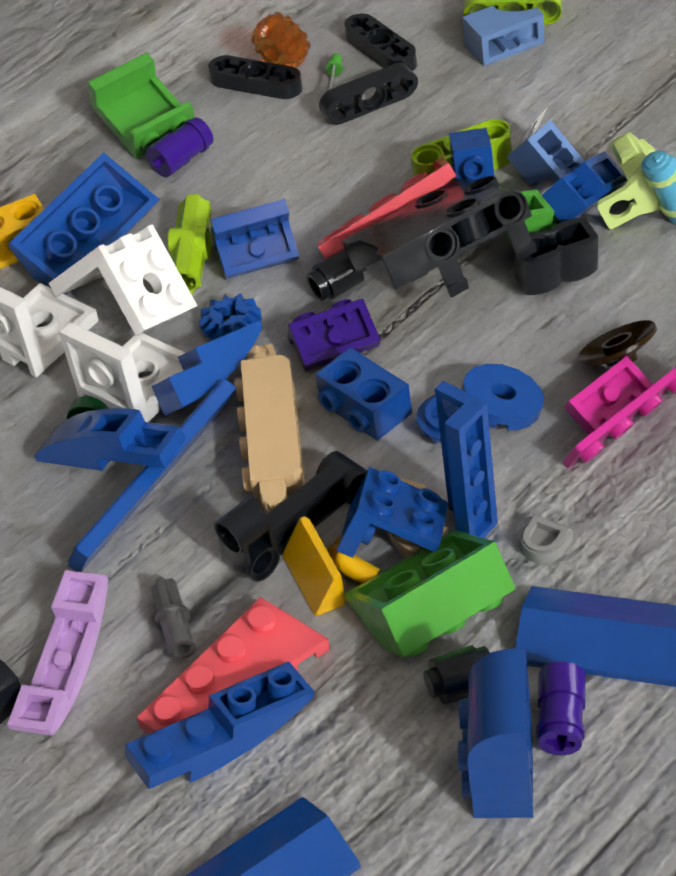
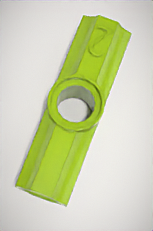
M199 194L186 195V198L179 202L175 228H170L168 232L169 255L191 294H194V291L202 286L205 260H210L212 251L209 230L212 214L211 204L209 200L203 199Z

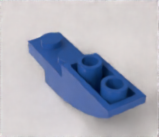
M99 409L77 414L63 421L53 430L34 457L37 462L103 471L109 461L165 468L185 441V436L179 426L145 422L141 411L137 409Z
M288 661L209 695L208 709L125 744V758L148 789L182 774L192 783L230 763L276 732L314 698V690Z

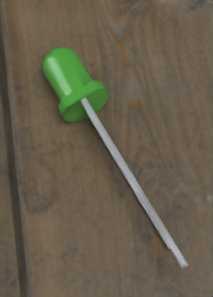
M338 53L332 54L326 65V72L331 76L329 90L332 89L334 76H339L343 71L342 56Z

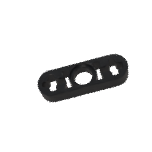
M364 13L352 15L345 20L347 41L380 66L386 68L396 63H404L412 71L416 69L417 58L414 45L380 21ZM377 43H386V44H382V45H374V44H377Z
M230 55L216 57L208 65L211 82L219 88L278 99L294 98L303 89L300 71L295 67ZM253 76H261V77H258V78L250 79V77H253Z
M396 63L328 90L320 99L319 109L330 123L335 125L343 124L409 97L417 88L418 78L406 64ZM376 87L375 93L371 98L362 100V95L367 89Z

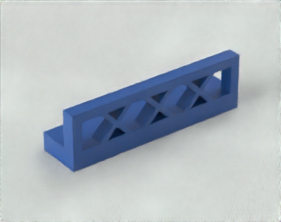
M442 381L435 388L448 508L454 512L457 531L485 538L498 524L487 402Z

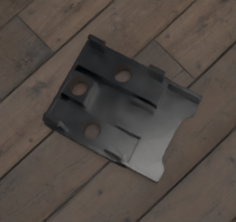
M486 176L477 180L457 179L436 191L423 195L415 202L341 241L355 273L382 259L394 288L397 289L410 281L413 282L423 277L429 271L438 267L450 297H454L469 289L468 281L464 277L456 257L490 241L493 237L507 231L518 260H522L537 252L535 242L532 241L524 221L532 216L527 199L517 190L499 186L495 176Z

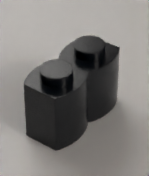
M586 218L566 220L557 224L550 231L530 233L532 241L535 242L537 252L522 260H518L514 251L515 278L526 295H538L549 292L558 287L562 282L584 279L598 269V234Z

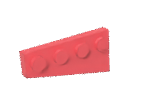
M442 156L432 163L435 171L429 175L427 172L420 175L416 174L400 188L402 190L401 193L398 195L391 193L384 196L368 209L370 213L365 216L362 213L356 215L318 241V248L325 259L344 248L342 240L388 217L390 214L415 202L423 195L451 183L450 180L457 175L447 160Z
M260 597L136 717L139 727L150 734L208 709L209 695L288 661L298 671L297 665L314 654L318 658L330 650L328 638Z

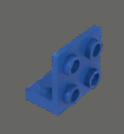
M369 466L349 506L336 551L353 558L360 543L368 545L376 527H379L435 552L441 542L448 502L441 499L432 490L419 489L401 481L392 472L379 471Z

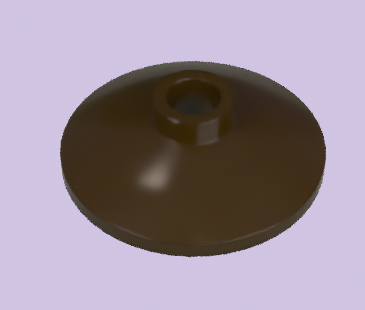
M642 320L617 327L587 344L580 351L579 359L585 365H602L612 362L616 365L626 356L634 362L638 358L636 352L646 345L657 332L656 324L651 320Z

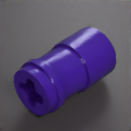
M198 117L188 119L180 128L166 134L149 146L146 150L147 159L151 167L159 175L168 178L189 163L190 159L198 153L206 151L213 143V134L202 119Z
M552 662L543 666L539 671L537 702L540 710L539 723L536 726V736L540 748L549 754H573L580 750L582 741L585 738V728L582 723L586 697V673L580 666L574 663Z

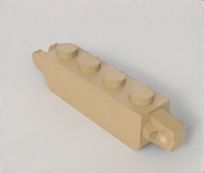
M273 344L253 346L248 352L247 360H241L242 377L235 378L238 402H244V406L237 407L239 428L241 432L246 431L247 435L239 437L242 461H249L248 467H242L243 486L245 493L253 492V496L258 499L259 506L264 508L266 515L305 484L295 385L292 381L290 359L283 355H276Z

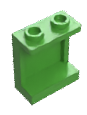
M147 52L88 82L90 106L135 159L146 154L149 146L166 134L180 128L186 120L194 118V108L190 102L181 105L155 75V61Z

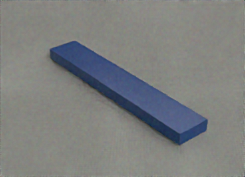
M226 379L220 381L180 427L185 436V441L165 468L145 466L74 547L68 560L70 568L76 572H82L223 411L237 387Z

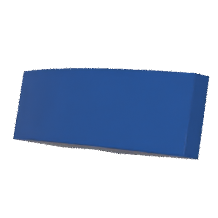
M604 151L584 161L573 172L561 177L542 196L555 211L554 215L560 222L579 218L596 206L598 200L613 193L628 180Z
M260 320L177 357L183 371L151 386L164 415L166 416L196 401L214 389L221 380L224 381L239 366L241 360L245 358L253 347L263 328Z

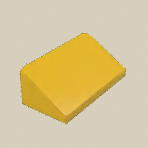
M304 516L299 519L284 550L283 557L312 613L318 616L344 606L346 599L341 574L310 519Z

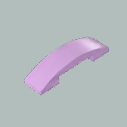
M64 571L51 606L55 615L52 628L30 686L22 685L7 723L9 730L53 736L66 719L78 696L96 646L107 595L108 578L106 575Z

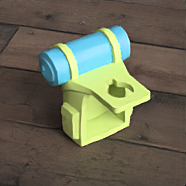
M631 132L611 141L609 145L628 181L622 188L596 202V206L608 228L614 229L639 215L659 210L673 224H676L675 157L668 155L665 151H656L646 140L638 139ZM635 199L623 213L614 215L609 212L610 207L615 202Z

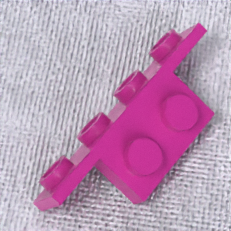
M626 356L571 398L564 406V409L588 436L579 442L562 462L567 469L579 459L585 464L591 461L604 449V445L601 442L609 436L614 440L620 438L634 425L631 418L639 412L643 417L649 415L663 402L660 396L664 392L669 390L672 395L675 394L676 367L652 384L629 357Z

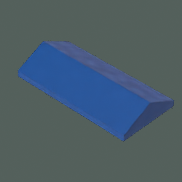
M103 152L9 243L8 247L33 279L50 287L49 282L95 248L103 244L105 246L110 245L120 237L125 236L160 199Z
M532 586L521 609L515 648H526L527 666L542 668L552 662H570L580 666L589 675L676 687V605Z
M301 797L186 876H350L360 869L361 865L329 816L306 798Z

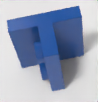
M285 199L211 219V237L214 248L218 251L226 279L299 259V253L289 223L290 213Z

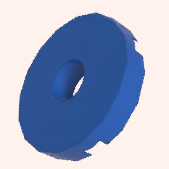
M484 364L474 367L466 373L461 390L487 402L490 427L496 428L497 424L508 425L507 430H520L530 427L538 420L543 407L544 396L540 386L522 371L503 364ZM496 395L503 396V397H505V398H507V399L499 398V397H497Z

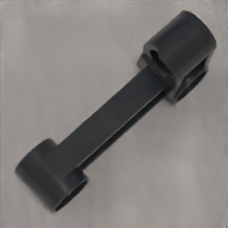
M334 451L321 461L316 475L267 515L260 508L258 499L248 496L214 524L215 532L219 537L223 558L253 581L260 582L265 580L278 566L280 556L284 553L299 519L306 516L315 528L343 504H351L367 470L343 453Z

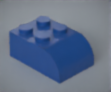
M526 648L503 649L489 653L473 664L469 671L468 699H459L460 729H463L462 741H458L459 771H462L463 799H472L474 818H533V733Z

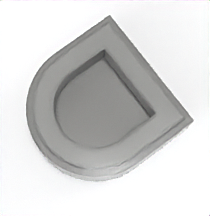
M533 514L521 532L522 553L529 561L537 564L555 562L562 557L572 542L573 529Z

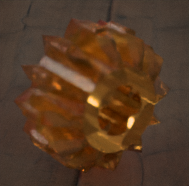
M279 12L273 15L269 14L256 25L257 27L253 30L254 34L251 37V41L256 46L254 51L262 56V61L299 67L305 60L304 58L308 55L307 51L311 47L310 43L306 40L308 35L301 31L299 24H295L289 15L284 17Z

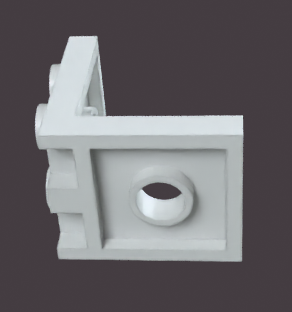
M153 224L137 234L132 235L130 233L120 237L110 245L105 246L103 244L98 246L49 282L52 291L57 297L104 277L136 336L197 307L195 300ZM143 279L151 284L153 293L145 289Z
M41 283L24 298L0 287V354L2 360L13 366L20 360L27 363L30 374L36 378L65 352L59 331L71 322L89 330L99 321L96 309L64 294L56 297L51 288Z
M71 322L59 331L78 397L90 396L97 398L105 403L109 409L140 410L145 422H149L162 409L151 386L183 371L177 357L185 354V352L144 333L137 336L134 335L123 346H120ZM148 374H151V375H149V376H147V377H144V378H139V377H138V375H148Z

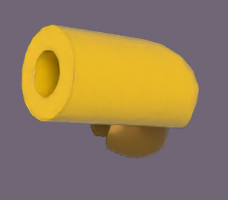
M341 536L337 537L333 545H329L327 548L337 569L360 584L378 575L381 571L380 568L357 555H354L352 558L336 551Z

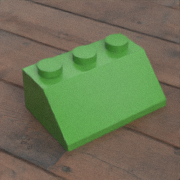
M452 530L441 537L437 551L434 552L423 547L345 593L344 596L348 604L383 649L401 657H411L426 650L429 646L428 642L441 634H450L461 629L466 624L465 620L477 612L488 611L502 603V597L516 588L495 541Z

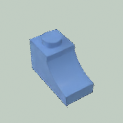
M492 5L462 17L464 44L483 66L545 43L543 13L537 7L524 11H503L496 9Z
M551 120L507 156L529 185L540 183L544 178H552L557 182L561 177L573 172L585 161Z

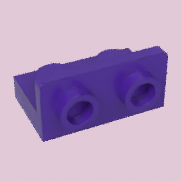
M363 298L353 302L350 299L341 300L333 304L329 310L318 314L314 312L303 313L294 318L292 323L288 324V340L290 344H294L305 372L329 364L350 347L361 353L380 346V337Z

